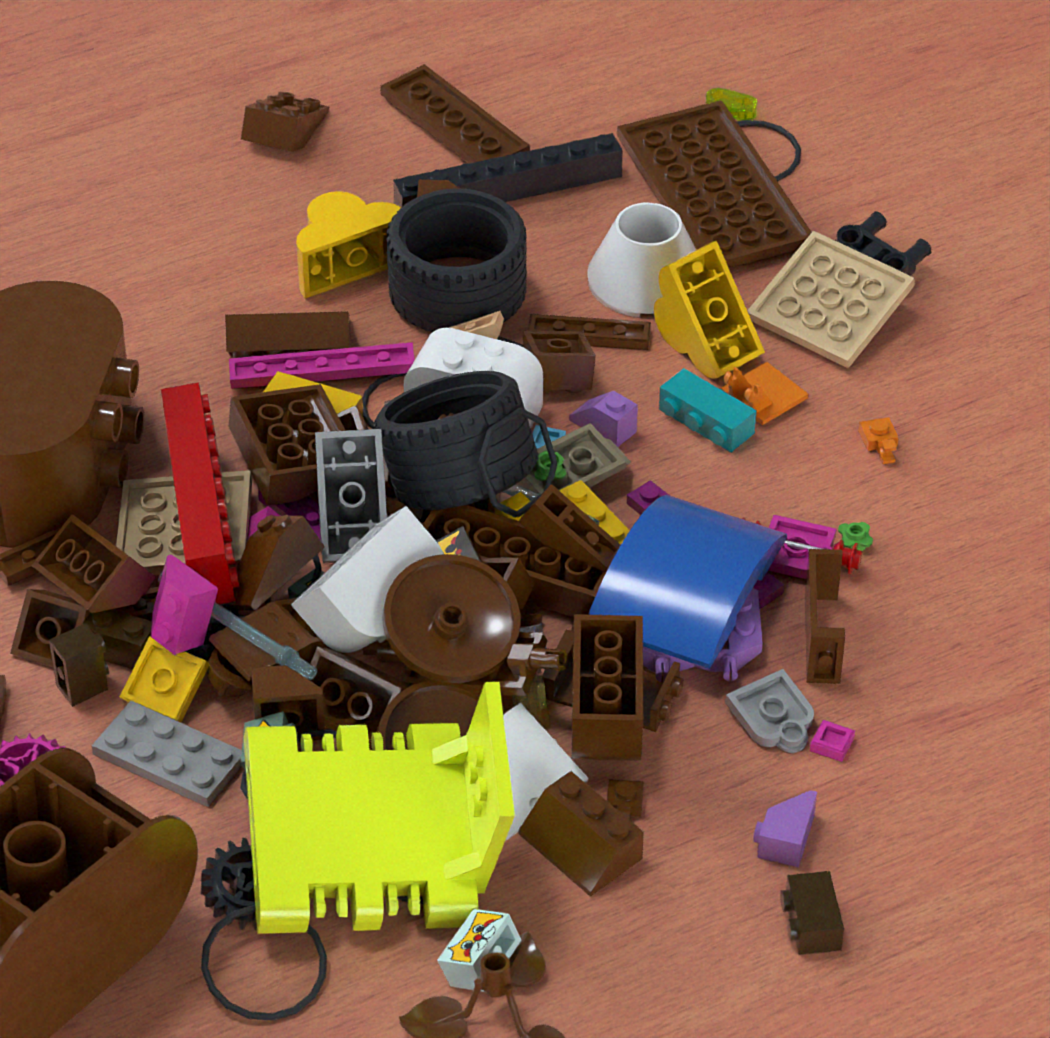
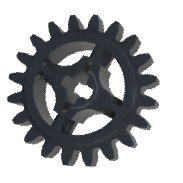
M242 838L241 847H236L232 841H228L227 852L217 847L215 849V858L208 857L206 859V869H202L200 893L205 895V907L214 906L213 917L215 918L223 914L227 916L232 911L255 905L251 845H249L246 838ZM222 881L229 883V888L233 890L234 896L226 890ZM256 912L234 919L239 920L240 930L246 927L247 922H252L254 929L257 931Z

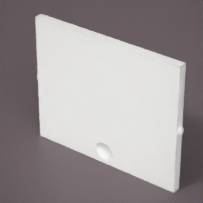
M521 703L503 715L515 817L506 840L519 832V828L545 788L570 771L584 782H587L589 779Z

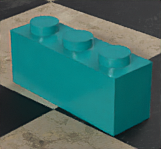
M685 368L660 386V411L729 452H733L755 434L757 410Z

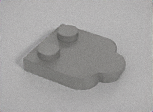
M784 669L726 694V705L752 740L758 745L764 747L777 746L782 751L788 753H796L806 747L808 742L807 730L812 725L814 710Z

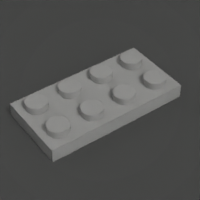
M133 701L126 705L92 744L93 755L206 807H209L242 767V750Z

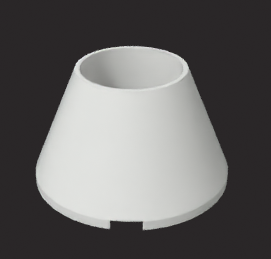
M657 203L634 204L619 213L588 266L589 289L601 304L617 313L640 318L641 313H654L655 301L662 297L659 287V272L661 268L696 250L679 215L671 208Z

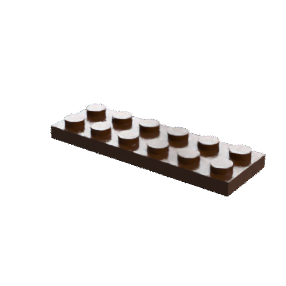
M425 64L380 86L381 95L468 164L530 151V145Z

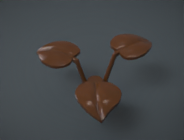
M529 932L520 935L521 942L509 958L503 953L493 952L486 954L481 959V978L474 980L473 992L467 1007L463 1011L462 1005L457 1000L447 996H436L420 1002L407 1014L399 1017L401 1026L414 1038H462L468 1031L467 1023L464 1019L470 1017L480 991L484 990L488 996L493 998L506 995L517 1033L521 1038H565L560 1031L547 1025H537L528 1033L523 1028L512 993V985L521 988L531 986L540 981L546 972L544 957L536 947Z

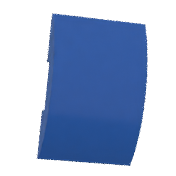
M669 495L661 496L642 513L625 537L603 578L588 615L643 616V647L710 669L736 625V617L757 580H763L786 541L787 534Z

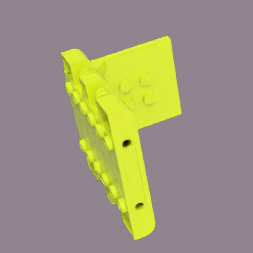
M499 682L484 683L467 735L460 737L458 723L409 724L406 733L408 750H405L402 732H394L392 737L394 750H383V737L381 733H372V750H369L366 725H339L336 733L337 751L334 748L333 734H324L322 738V748L324 751L314 752L312 751L313 740L310 734H302L301 752H298L295 726L245 728L244 751L257 934L307 932L310 919L309 898H313L315 917L325 918V898H336V913L338 917H347V897H350L353 931L380 930L384 914L383 896H385L386 910L389 916H397V911L399 910L397 896H408L410 915H420V895H422L426 929L460 928L473 909H478V894L485 893L515 817Z

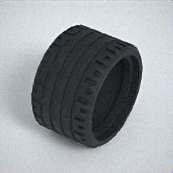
M470 189L433 191L405 204L392 217L387 230L389 297L395 310L409 323L430 332L440 328H449L497 311H501L504 318L503 323L509 320L522 306L526 293L527 234L526 226L520 214L505 201L488 193ZM448 257H469L485 261L465 267H447L429 263Z
M473 371L455 374L412 388L392 399L381 409L374 421V428L381 429L384 460L395 495L401 503L415 509L439 510L459 507L489 498L479 467V458L489 427L516 409H525L518 384L514 378L496 371ZM450 413L456 414L437 420L443 414H445L446 416H448ZM519 415L492 435L485 464L495 495L523 480L532 471L538 460V452L528 418Z

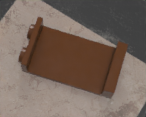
M809 549L805 586L807 683L840 684L845 628L818 627L817 600H838L842 550Z
M566 630L556 649L563 648L566 650L567 663L560 664L565 666L563 671L545 669L541 676V698L572 707L574 632ZM673 662L665 680L662 676L661 681L656 679V674L643 670L644 729L656 732L661 721L667 722L672 710L671 701L673 697L678 698L684 684V678L680 677L679 662Z

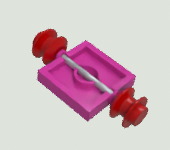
M773 515L769 528L786 533L787 539L768 571L806 579L809 549L842 550L841 566L847 567L848 575H851L853 569H859L863 551L857 550L858 543H855L852 548L845 547L842 539L833 548L832 546L836 538L835 528ZM757 520L755 524L761 525L760 521Z

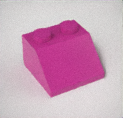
M172 554L166 558L154 604L151 638L175 655L204 644L218 588Z

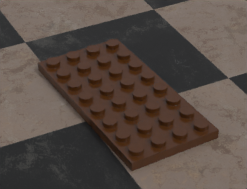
M722 100L617 126V136L661 205L671 208L679 215L696 250L713 241H717L728 268L796 251L812 233Z

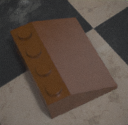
M322 385L233 396L230 400L228 427L267 506L299 501L316 492L318 486L315 432L346 431Z

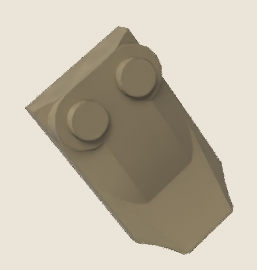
M591 423L552 441L554 451L564 458L562 467L566 470L565 478L560 480L555 478L552 485L558 490L580 480L590 488L626 468L631 463L611 439L604 438ZM546 445L537 449L538 455L543 451H547ZM535 466L523 480L517 483L530 501L544 492L547 481H539L535 478Z

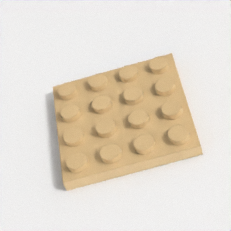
M813 231L747 311L752 322L849 368L915 286V278Z
M250 470L222 472L223 478L221 480L223 481L226 496L224 501H226L228 523L233 541L231 545H233L236 564L230 565V568L236 567L237 569L248 542L252 491ZM173 476L123 481L116 547L153 575H162L168 555L172 554L186 564Z

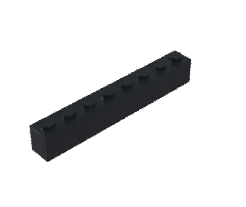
M610 133L446 169H438L432 172L410 175L393 180L394 204L403 207L408 202L417 198L419 179L449 180L460 189L485 192L505 202L622 177L623 150L614 134Z

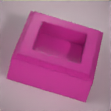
M823 720L811 741L810 751L842 762L854 740L855 730Z

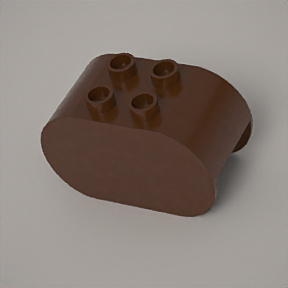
M35 281L18 284L0 291V546L14 548L62 527L71 514L86 525H90L101 512L109 488L123 487V481L126 480L128 471V453L124 450L126 444H139L142 439L145 423L144 408L132 405V398L136 394L139 383V363L137 360L127 359L121 314L109 298L81 284L65 281Z
M70 748L53 749L40 755L0 786V1038H50L159 943L182 909L195 877L198 846L196 836L190 825L173 815H162L153 819L148 818L96 784V777L91 763L82 754Z

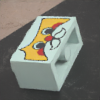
M473 909L437 961L451 987L473 990L474 980L481 978V959L486 954L493 952L503 953L509 958L521 942V938L509 914Z

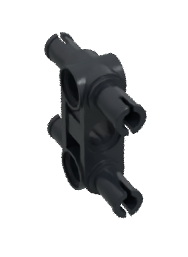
M874 211L860 225H844L837 231V239L835 241L910 276L915 273L916 265L932 253L931 246L924 239H918L906 252H900L874 236L887 226V220L877 211Z

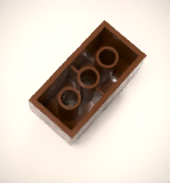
M574 614L571 759L641 761L643 735V616Z

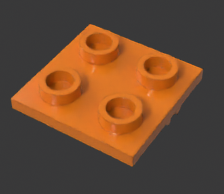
M765 362L742 375L738 368L734 367L733 374L729 371L726 372L724 382L727 385L721 388L722 391L757 410L756 421L761 425L766 424L809 398V394L769 362Z

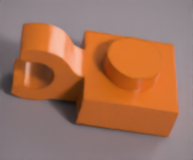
M878 418L859 422L858 431L867 451L877 450L882 464L895 463L892 451L897 449L899 437L890 418Z

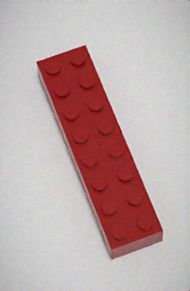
M199 382L161 389L185 563L218 588L214 605L235 602L234 588L240 587L236 567L230 568V565L236 564L233 545H231L233 541L228 523L226 501H224L226 496L223 481L221 480L223 477L218 459L219 452L215 438L214 422L211 414L206 415V413H211L208 394L201 395Z

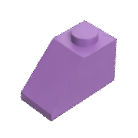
M611 391L586 401L569 415V420L580 427L591 423L604 438L611 439L619 447L637 432L638 404L615 391Z
M810 790L767 809L764 822L758 821L755 827L753 842L759 843L757 858L796 867L800 866L815 816L816 791Z

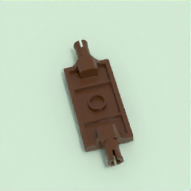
M519 632L517 641L512 645L507 660L498 669L483 678L463 683L482 692L485 682H499L501 695L527 696L536 671L538 669L563 671L565 666L560 664L567 663V653L563 648H545L548 641L543 633ZM387 641L379 643L380 646H384L377 647L376 654L380 662H402ZM405 665L406 672L402 682L412 686L420 682L432 680L416 673Z

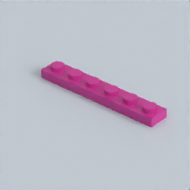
M413 342L230 358L231 389L268 386L277 371L310 381L407 373L415 361Z

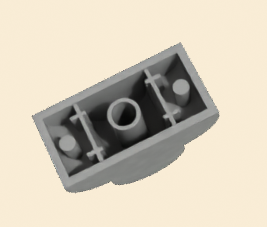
M381 429L315 432L321 542L325 546L322 549L323 563H336L376 524L387 518Z

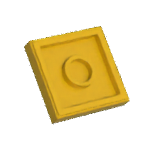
M149 636L119 697L128 703L130 701L136 702L181 723L209 668V662L185 651L174 655Z

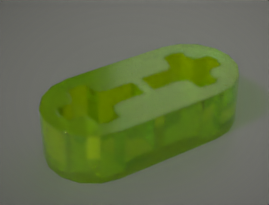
M712 88L707 91L705 104L722 100L734 119L743 121L752 120L756 117L757 100L753 96L724 88Z

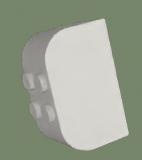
M440 328L432 332L404 378V392L424 383L455 374L473 371L501 372L516 380L525 410L538 416L543 407V370L538 359L530 351L513 343L458 329ZM528 419L529 426L531 428L534 424V421Z
M405 506L376 524L291 605L328 647L342 653L356 652L376 640L381 643L387 639L383 628V607L388 590L395 578L412 563L429 556L441 555L443 551L430 533Z

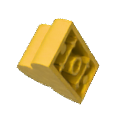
M340 191L328 192L314 198L307 208L308 226L299 232L296 239L299 289L302 296L306 299L388 269V225L392 221V217L402 207L388 202L365 204L358 196Z
M713 241L661 268L659 272V287L662 297L657 299L654 304V317L657 327L664 340L672 348L682 354L688 353L691 361L702 374L712 379L719 378L726 374L727 371H732L734 367L737 368L765 353L717 241Z

